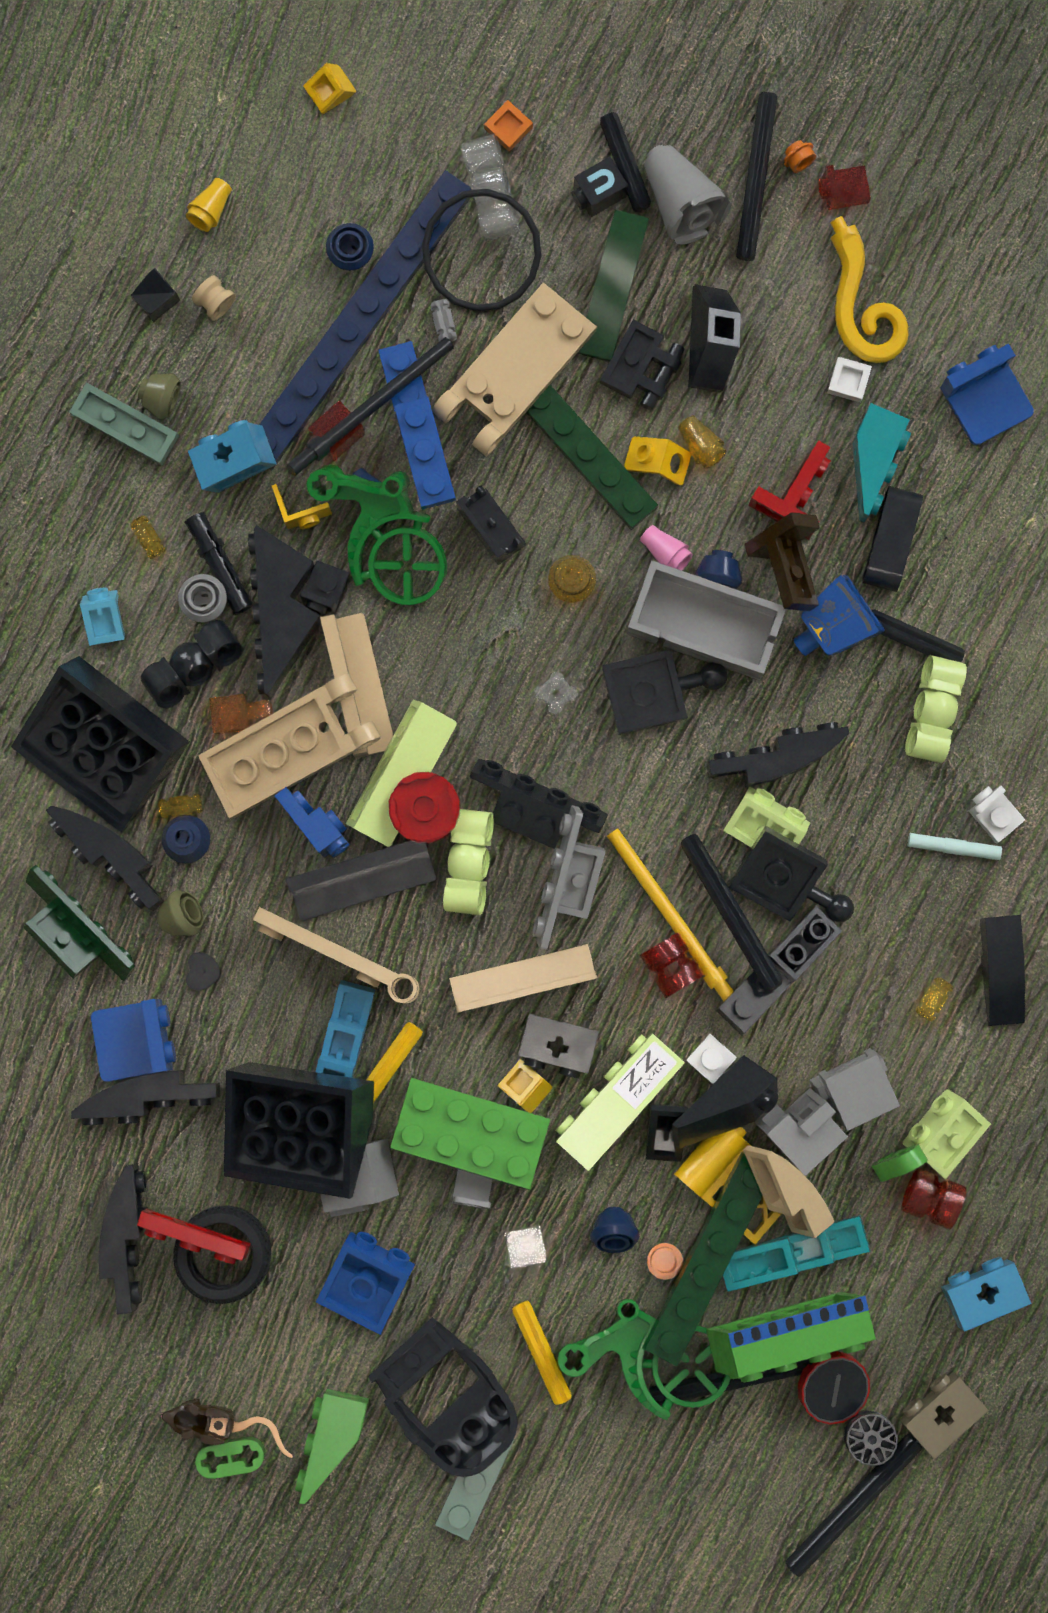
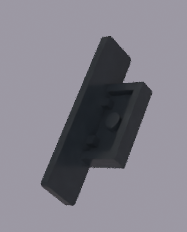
M478 759L469 776L473 780L501 791L493 811L495 824L555 849L561 836L559 830L564 814H569L572 805L579 807L583 813L580 826L596 833L601 832L608 816L607 813L603 812L593 803H582L569 797L563 790L547 788L536 783L532 777L525 774L517 775L504 769L501 764L492 760Z

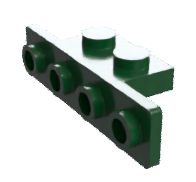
M37 865L33 866L29 870L26 883L48 905L25 924L24 929L73 979L98 957L122 981L130 977L135 965L127 950L121 946L117 947L108 938L105 928L97 921L92 922L83 913L81 904L74 897L67 896L58 887L56 879L50 872L42 871Z

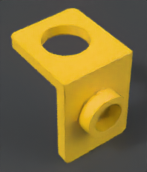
M634 436L631 439L624 467L627 471L659 474L676 485H683L691 452L669 439ZM674 454H677L680 459L679 469L676 473L672 472L670 466Z
M277 484L272 485L287 529L297 526L300 529H307L319 524L320 518L332 514L329 503L326 502L288 516Z

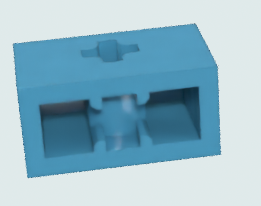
M241 420L229 425L228 431L219 436L214 434L198 441L199 446L188 450L201 489L205 491L219 493L277 465L263 426L249 423L247 420Z
M997 1257L982 1263L983 1270L971 1275L968 1271H963L948 1278L949 1284L941 1288L958 1328L965 1332L1031 1304L1014 1262L1008 1259L1003 1261L1002 1257ZM982 1284L992 1288V1290L987 1292L988 1299L986 1300L977 1296V1294L982 1292Z

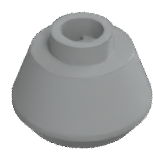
M207 574L195 575L187 579L181 586L178 595L179 606L189 619L196 622H209L216 619L224 611L227 603V593L223 584L217 578Z

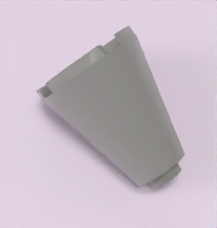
M658 145L649 151L644 167L668 236L672 240L674 239L677 244L683 245L695 242L708 235L709 233L706 228L714 221L719 226L730 212L731 202L727 194L673 146Z

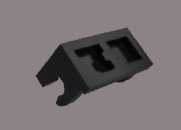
M482 485L478 486L476 492L470 497L463 496L456 501L457 510L497 565L527 545L491 494Z

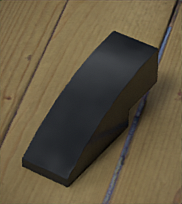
M1021 915L980 919L983 949L981 965L988 1026L1025 1023V966Z

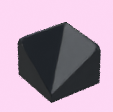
M156 268L148 273L131 294V297L153 322L180 301L176 291Z

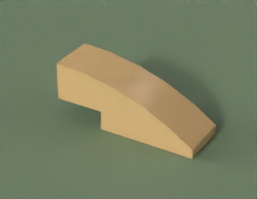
M747 1146L743 1149L768 1209L784 1214L791 1232L816 1238L835 1222L825 1201L814 1185L789 1161L769 1150Z

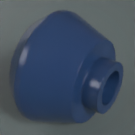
M346 223L336 227L329 234L326 242V252L330 261L336 267L348 271L357 270L365 266L371 259L374 251L373 239L370 233L364 227L354 223Z
M712 550L711 555L704 556L694 574L733 589H737L742 584L739 562L733 559V553L728 551Z
M181 815L172 819L165 826L162 833V846L166 854L174 861L185 864L193 863L206 854L210 846V833L205 823L199 818L191 815Z
M609 1207L600 1213L590 1233L591 1242L599 1250L607 1253L628 1251L634 1247L640 1238L632 1216L620 1207Z

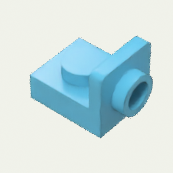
M96 588L88 591L87 595L82 597L80 608L89 646L125 639L118 606L119 596L117 590L108 591V588Z

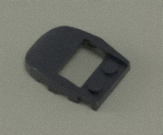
M433 1317L368 1376L371 1383L376 1382L386 1398L384 1401L390 1413L395 1416L409 1441L413 1445L419 1446L430 1456L429 1459L451 1475L467 1477L484 1471L509 1448L515 1438L518 1425L516 1410L493 1374V1371L477 1353ZM454 1349L478 1376L479 1380L426 1428L401 1397Z

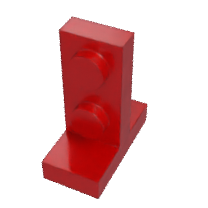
M818 440L783 500L758 486L748 506L776 522L791 512L806 514L796 508V506L804 508L814 491L808 487L814 475L821 479L831 462L830 459L826 458L830 446ZM812 534L807 536L805 539L809 540Z

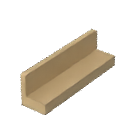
M363 613L338 619L335 618L334 614L320 617L334 678L349 674L357 689L354 694L340 701L347 732L349 733L353 729L373 721L381 736L380 740L354 752L353 756L357 759L385 752L393 737V732L365 616Z
M586 944L449 979L456 1011L461 1013L597 979V975L594 970L589 946Z

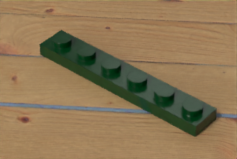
M549 385L526 411V414L629 529L633 530L658 508V504L557 391Z
M744 1152L740 1153L642 1347L675 1366H678L763 1196Z

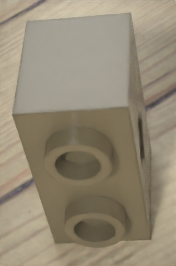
M954 1372L949 1376L946 1373L939 1376L930 1385L932 1391L922 1400L916 1398L904 1408V1416L900 1419L902 1424L934 1460L989 1411ZM939 1405L945 1409L947 1417L943 1420L935 1411Z

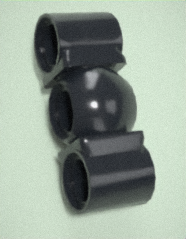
M214 620L207 623L201 628L199 633L193 635L197 642H186L178 645L173 650L169 662L165 657H162L159 662H155L144 669L141 674V682L160 708L167 709L177 705L184 695L191 693L186 686H199L205 683L211 677L214 665L220 672L225 666L235 663L240 658L243 650L242 645L225 622Z

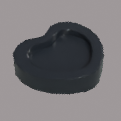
M202 952L193 953L189 957L190 972L186 976V983L191 989L204 990L216 983L220 978L221 969L214 958Z

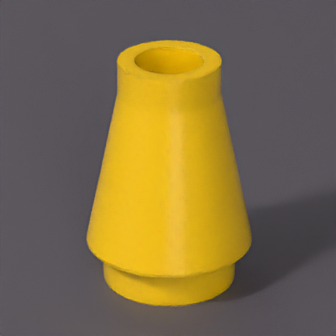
M214 178L212 183L188 204L187 220L194 227L204 232H209L212 227H216L227 198L232 191L230 185L220 178Z

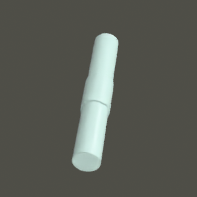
M909 833L907 846L993 860H1000L1002 855L1001 846Z

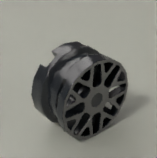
M859 1411L856 1416L849 1419L846 1427H844L843 1439L846 1448L857 1461L864 1465L876 1466L884 1464L893 1456L897 1449L898 1437L894 1426L884 1415L877 1411Z

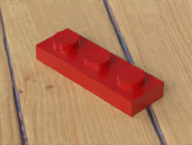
M145 1209L141 1212L137 1226L145 1228L144 1234L149 1237L165 1241L166 1236L180 1240L179 1246L184 1249L200 1252L201 1248H205L215 1252V1259L230 1264H235L236 1259L243 1261L247 1257L251 1243L150 1209Z

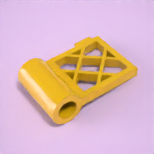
M738 1127L702 1140L674 1175L713 1208L716 1203L712 1198L721 1186L725 1185L740 1153L744 1152L743 1149L751 1146L743 1138L747 1132L742 1127ZM763 1196L757 1208H762V1222L753 1233L746 1228L743 1234L755 1245L782 1214L774 1211L768 1214Z

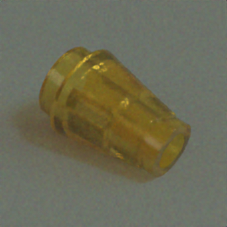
M695 415L689 416L678 426L696 464H701L707 469L717 464L726 455L727 451L723 447L724 441L698 420Z

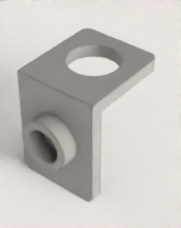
M457 1169L452 1204L486 1210L490 1209L489 1196L492 1179Z

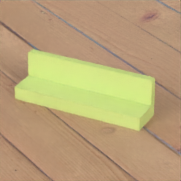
M413 699L346 824L390 847L398 834L389 816V799L391 794L403 778L416 772L432 771L457 725L456 721Z

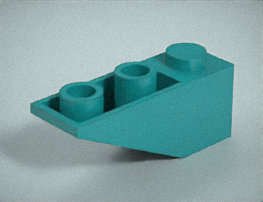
M870 403L852 443L859 521L862 522L866 521L870 513L876 516L884 499L883 495L878 494L883 482L888 484L891 482L898 465L892 462L897 450L904 451L911 432L906 431L910 419Z

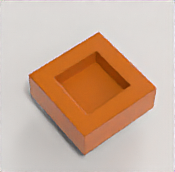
M509 100L484 124V129L509 152L533 128V122Z

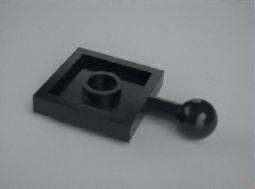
M671 649L602 665L618 735L686 720L688 716L681 691L704 686L709 690H718L727 681L725 667L715 662L705 664L698 673L678 677Z
M767 826L764 827L729 882L730 889L790 922L806 898L824 907L827 916L834 922H845L854 913V904L848 896L843 894L831 896L814 886L828 866V860Z

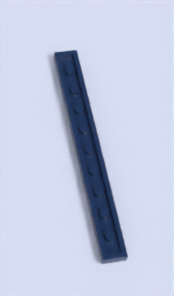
M445 170L259 424L264 428L276 464L424 263L422 242L428 221L443 202L463 191L474 190ZM465 198L447 208L436 222L429 243L430 253L471 198Z

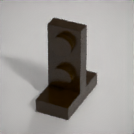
M791 512L744 544L748 557L771 560L784 609L811 611L819 606L801 540L820 529L817 515Z

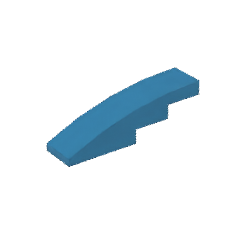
M341 980L332 1016L328 1023L321 1056L318 1060L317 1073L354 1077L376 989Z

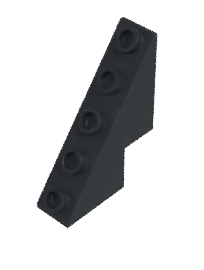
M256 525L254 534H248V546L250 555L256 556V568L250 569L252 590H258L259 603H253V620L255 625L260 624L261 638H255L257 660L262 659L263 673H257V685L259 695L266 694L268 698L272 699L321 624V619L317 613L295 600L311 576L315 566L314 562Z

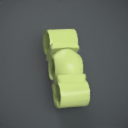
M933 655L928 656L925 660L919 688L924 690L920 692L915 702L914 718L917 723H911L910 725L911 728L905 744L906 755L937 763L945 761L949 753L953 730L947 728L952 726L956 719L958 702L955 696H961V690L967 673L966 664Z
M460 809V817L456 827L451 831L450 842L455 844L449 852L448 872L452 878H446L443 896V907L447 912L481 915L484 911L487 882L482 880L486 877L489 869L490 856L485 846H491L494 829L492 812Z

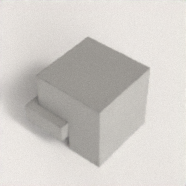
M871 1048L865 1050V1054L827 1072L823 1070L818 1073V1076L809 1080L814 1092L828 1101L830 1106L836 1111L834 1117L847 1131L900 1106L885 1073L888 1070L885 1062Z
M810 1088L785 1111L776 1104L770 1112L764 1113L755 1122L791 1164L805 1176L848 1137L831 1118L836 1111L826 1100Z
M388 1138L366 1143L352 1198L347 1199L320 1194L324 1213L330 1212V1216L335 1217L368 1210L369 1204L378 1203L399 1195Z

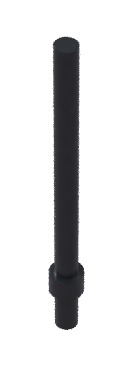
M447 337L443 338L323 436L314 437L306 444V449L287 464L288 470L296 476L313 461L322 460L330 453V448L454 349L452 342Z

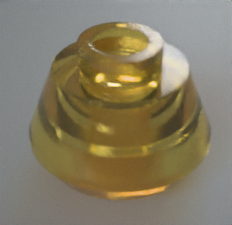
M567 555L559 558L551 566L548 574V583L552 593L558 599L575 603L586 599L592 593L596 584V574L591 563L585 558L577 555Z

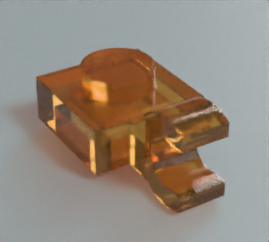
M245 694L209 698L212 728L215 735L243 731L250 727L249 720L266 718L273 714L272 702H269V700L255 701L247 704V696Z

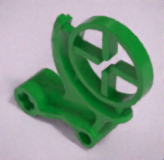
M336 465L322 466L311 473L307 479V489L311 497L318 501H328L330 499L356 500L361 505V513L353 525L348 542V562L355 585L359 586L366 582V580L371 579L376 589L385 598L402 605L422 603L432 597L445 580L447 559L440 542L431 533L422 529L423 522H430L431 516L423 512L414 511L407 490L410 485L409 476L402 471H397L388 476L383 482H375L356 475L344 474L342 469ZM327 476L326 481H332L333 485L328 490L326 489V484L322 485L320 480ZM393 480L398 483L399 488L394 486ZM392 520H414L413 526L397 527L386 532L384 535L377 528ZM403 534L404 561H409L412 558V534L423 538L432 546L439 562L416 561L412 565L413 570L439 571L438 579L429 592L413 597V573L411 570H407L403 574L404 596L392 592L384 585L377 569L399 570L404 566L402 561L377 560V554L381 545L389 537ZM372 535L377 541L369 555V571L363 572V550L368 538Z
M622 1299L617 1303L616 1314L619 1319L613 1324L583 1340L565 1344L558 1351L557 1364L561 1371L567 1376L578 1377L586 1373L606 1352L615 1351L620 1356L625 1380L634 1396L649 1411L666 1421L670 1417L671 1412L669 1410L674 1403L690 1408L708 1405L724 1393L730 1382L729 1375H724L723 1381L717 1389L701 1370L696 1369L694 1375L712 1395L698 1401H685L670 1394L689 1375V1371L683 1368L663 1386L658 1374L659 1357L653 1354L652 1359H643L645 1349L642 1347L656 1319L639 1310L638 1304L631 1299ZM625 1303H630L633 1306V1313L628 1317L623 1316L621 1308ZM697 1326L695 1331L707 1334V1328ZM710 1344L695 1357L694 1361L696 1363H702L712 1353ZM572 1350L574 1354L577 1350L582 1352L583 1355L579 1359L582 1363L580 1368L575 1369L572 1366L568 1369L565 1367L564 1364L568 1360L565 1356L567 1351ZM684 1352L681 1360L684 1363H688L690 1358ZM642 1368L652 1369L655 1384L666 1397L662 1406L654 1400L648 1391Z

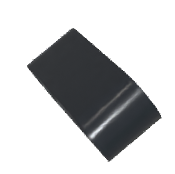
M888 486L862 583L894 592L898 591L919 517L923 495Z

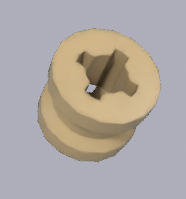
M215 275L207 278L192 296V302L197 307L203 306L207 310V316L212 321L222 317L236 299V294L231 290H225L221 286V280Z

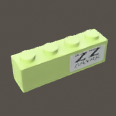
M653 1033L647 1038L641 1034L628 1048V1051L632 1054L623 1065L617 1061L603 1076L608 1081L599 1092L593 1088L579 1103L584 1109L574 1119L571 1115H568L555 1130L560 1135L556 1142L588 1171L685 1063Z

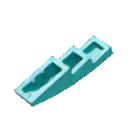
M861 1215L835 1221L816 1238L792 1233L735 1250L723 1274L727 1291L796 1275L800 1271L832 1264L836 1260L870 1252Z

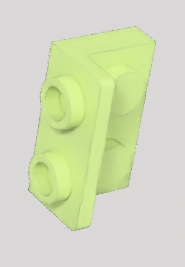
M749 787L723 831L752 847L764 827L767 826L800 844L810 822L805 820V815L796 808H786L777 803L774 796L766 790Z
M946 1089L941 1096L934 1100L931 1108L919 1123L911 1128L908 1136L903 1141V1145L909 1147L919 1144L928 1159L926 1164L938 1175L947 1179L991 1123L965 1099Z

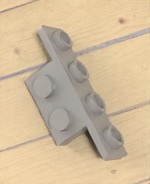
M573 805L570 808L569 814H564L561 820L559 834L563 835L560 849L555 848L552 854L550 868L554 869L551 883L546 882L543 888L541 902L545 903L542 917L537 916L533 926L532 935L536 937L539 948L544 950L548 949L557 912L588 919L606 852L604 848L576 842L583 813L579 807Z

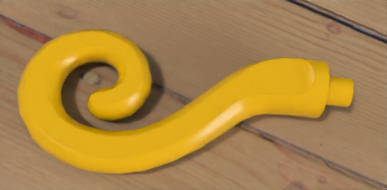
M840 216L830 222L836 233L830 239L842 265L835 304L837 330L845 346L858 358L873 363L888 362L898 356L907 344L909 336L907 319L903 312L895 305L884 302L876 303L864 311L861 317L862 329L865 334L872 336L877 330L876 321L879 318H886L893 326L891 338L883 344L875 345L867 342L858 332L853 318V309L865 266L864 245L856 226H847L843 216Z

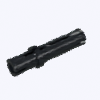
M205 512L191 516L184 523L199 548L197 552L200 558L205 559L213 576L223 584L233 615L247 611L253 606V602L246 593L223 549L225 546L223 540L217 538Z

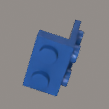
M1009 344L999 349L996 345L985 349L977 355L979 360L970 365H967L965 361L955 365L947 371L948 376L940 387L973 445H981L1029 419L1034 413L1031 403L1009 367V364L1016 356Z
M162 999L141 1001V1003L97 1010L92 1013L91 1022L102 1080L114 1081L173 1070L172 1062H176V1053L173 1041H168L166 1027L170 1026V1016L167 1005H162Z

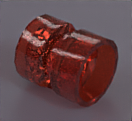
M679 932L639 955L648 971L658 975L655 982L665 998L705 975L696 959L687 956L689 947ZM677 961L681 970L672 975L666 966Z
M918 1167L913 1172L906 1187L901 1211L920 1219L927 1215L929 1216L930 1223L950 1230L955 1225L962 1210L967 1187L949 1179L940 1182L937 1174Z

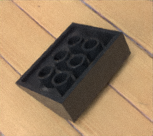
M78 656L58 667L11 747L122 833L174 768L190 741Z
M253 1062L226 1070L224 1176L347 1199L352 1198L373 1119L374 1081Z

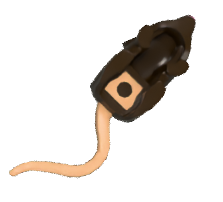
M200 1399L188 1400L161 1415V1419L169 1424L175 1432L181 1434L182 1439L198 1438L201 1442L210 1445L224 1444L229 1440L232 1433L246 1430L256 1423H261L270 1429L280 1451L289 1458L293 1457L284 1448L275 1424L264 1417L256 1416L241 1422H235L231 1409L216 1405H201Z

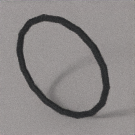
M490 189L463 191L443 202L428 221L422 242L424 269L435 289L454 305L476 312L501 309L521 298L535 280L542 257L539 231L528 210L510 195ZM488 196L507 202L524 217L533 235L535 256L529 276L515 293L496 303L474 304L457 299L440 284L431 267L429 243L434 225L447 208L465 198Z

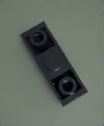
M698 284L693 286L688 387L722 392L740 348L741 312L727 290Z

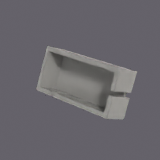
M651 560L626 634L657 644L658 638L664 639L663 647L709 663L721 664L726 669L760 680L765 672L774 646L773 642L777 637L786 609H784L783 605Z

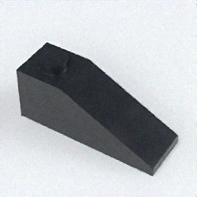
M743 1055L672 1124L674 1145L680 1149L755 1122L764 1112H770L778 1101L777 1077Z

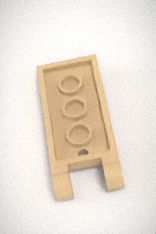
M542 283L451 389L447 390L438 399L432 408V412L447 423L456 415L463 404L467 402L491 422L479 432L472 443V446L484 456H488L597 330V326L545 283ZM487 395L493 397V402L490 404L483 401V398Z
M349 674L341 675L329 681L322 687L198 755L229 819L236 818L274 797L285 787L290 788L348 755L366 748L381 739L373 721L365 723L345 734L330 706L357 691ZM324 722L329 726L328 731L325 733L321 730V725Z
M259 907L253 919L261 924L258 931L279 941H282L285 935L359 971L356 978L371 986L378 988L380 982L388 985L389 996L396 1002L408 1004L415 1001L419 996L420 986L414 977L407 974H397ZM402 979H409L413 984V992L406 999H400L395 992L396 984Z

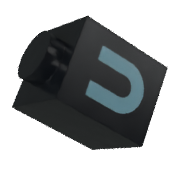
M609 156L574 177V190L571 191V194L580 210L586 209L590 217H593L626 198L628 184Z

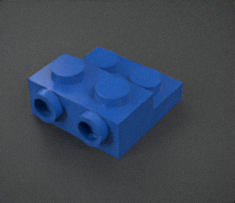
M287 787L275 795L311 844L324 858L329 854L335 858L350 846L342 835L347 828L332 810L327 813L321 807L314 810L298 790L292 793Z
M350 1232L316 1303L381 1335L415 1264L409 1261V1255L401 1249L391 1248L388 1251L376 1245V1238L369 1233L358 1232L356 1235Z

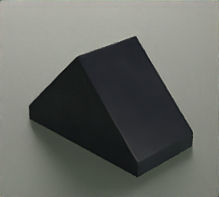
M649 1103L646 1140L647 1160L682 1161L683 1148L679 1149L674 1145L672 1124L688 1107Z

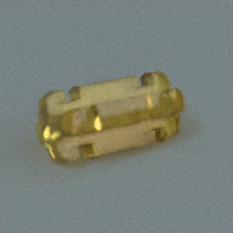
M143 515L134 519L130 526L133 530H136L134 533L143 549L148 551L146 553L150 559H154L165 552V547L163 544L160 545V538L151 523L148 524L149 519Z
M196 793L193 794V797L183 795L170 797L169 801L160 799L158 802L159 813L162 818H168V815L173 817L190 815L192 811L201 813L203 809L201 796Z
M939 977L934 978L933 981L936 982L934 987L930 985L922 998V1007L916 1008L919 1016L931 1022L936 1018L933 1016L934 1013H939L948 999L947 992H952L953 986L949 982Z

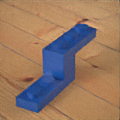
M412 341L378 350L387 383L417 360ZM420 375L391 400L421 509L424 510L454 502L456 497L430 401L426 395L422 376Z

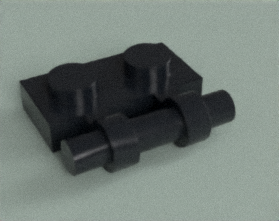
M633 319L602 375L600 384L629 399L632 398L635 390L639 388L645 392L640 405L648 410H653L657 400H662L667 391L665 386L672 373H677L682 364L680 358L685 348L677 343H673L668 353L659 349L664 335ZM651 361L660 365L653 380L644 376Z

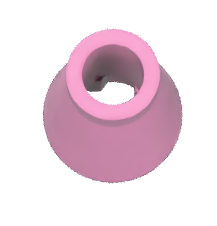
M654 525L650 526L640 538V542L647 547L658 563L682 571L692 559L693 554L688 550L689 545L666 534Z

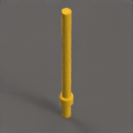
M617 828L607 835V838L705 975L703 979L710 989L714 988L721 999L725 1001L734 992L726 981L728 976L721 966L716 967L631 845Z

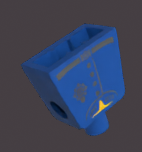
M840 575L817 597L819 606L811 611H803L800 616L808 629L793 640L804 656H807L820 646L828 656H834L881 634L885 629L848 575Z

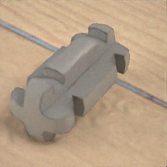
M447 299L431 303V311H434L432 314L436 332L440 334L438 336L439 342L445 337L451 342L457 339L456 332H453L455 325L451 309H448L450 306Z

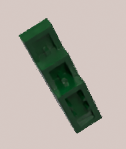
M615 209L587 319L597 326V330L579 350L578 354L607 362L611 361L627 308L649 218Z

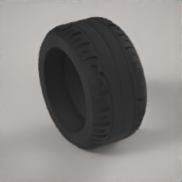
M223 1205L203 1210L187 1221L203 1228L219 1223L233 1225L247 1236L253 1250L252 1265L248 1273L240 1281L230 1285H217L206 1280L199 1273L193 1260V1251L180 1247V1240L176 1239L173 1250L174 1268L181 1284L193 1296L208 1303L228 1304L245 1298L261 1284L270 1267L271 1243L266 1229L254 1215L239 1207Z

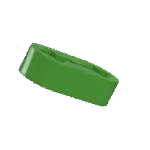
M915 1144L892 1152L871 1166L880 1182L915 1170L926 1163L928 1159L920 1145Z
M255 1437L230 1439L224 1444L219 1445L206 1444L198 1452L195 1465L197 1471L208 1479L250 1473L262 1465L266 1450L264 1444ZM245 1445H250L251 1451L258 1452L252 1464H248L246 1458L234 1459L233 1455L242 1453ZM209 1451H214L215 1457L227 1456L228 1458L227 1461H221L217 1465L216 1470H212L210 1464H204L203 1462L208 1457Z

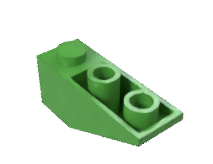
M326 1389L323 1398L316 1397L312 1419L318 1420L315 1434L308 1433L303 1454L310 1456L307 1470L300 1469L295 1491L301 1492L300 1504H305L359 1440L369 1398L332 1389Z

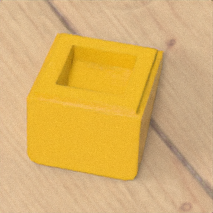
M326 63L303 85L322 114L330 111L356 93V89L337 64Z
M521 1058L497 1085L529 1113H532L553 1088L551 1084L530 1066L524 1065V1061Z

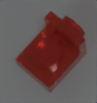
M829 165L825 167L822 178L818 179L819 194L821 199H826L828 210L868 204L871 200L865 165L834 170V166Z

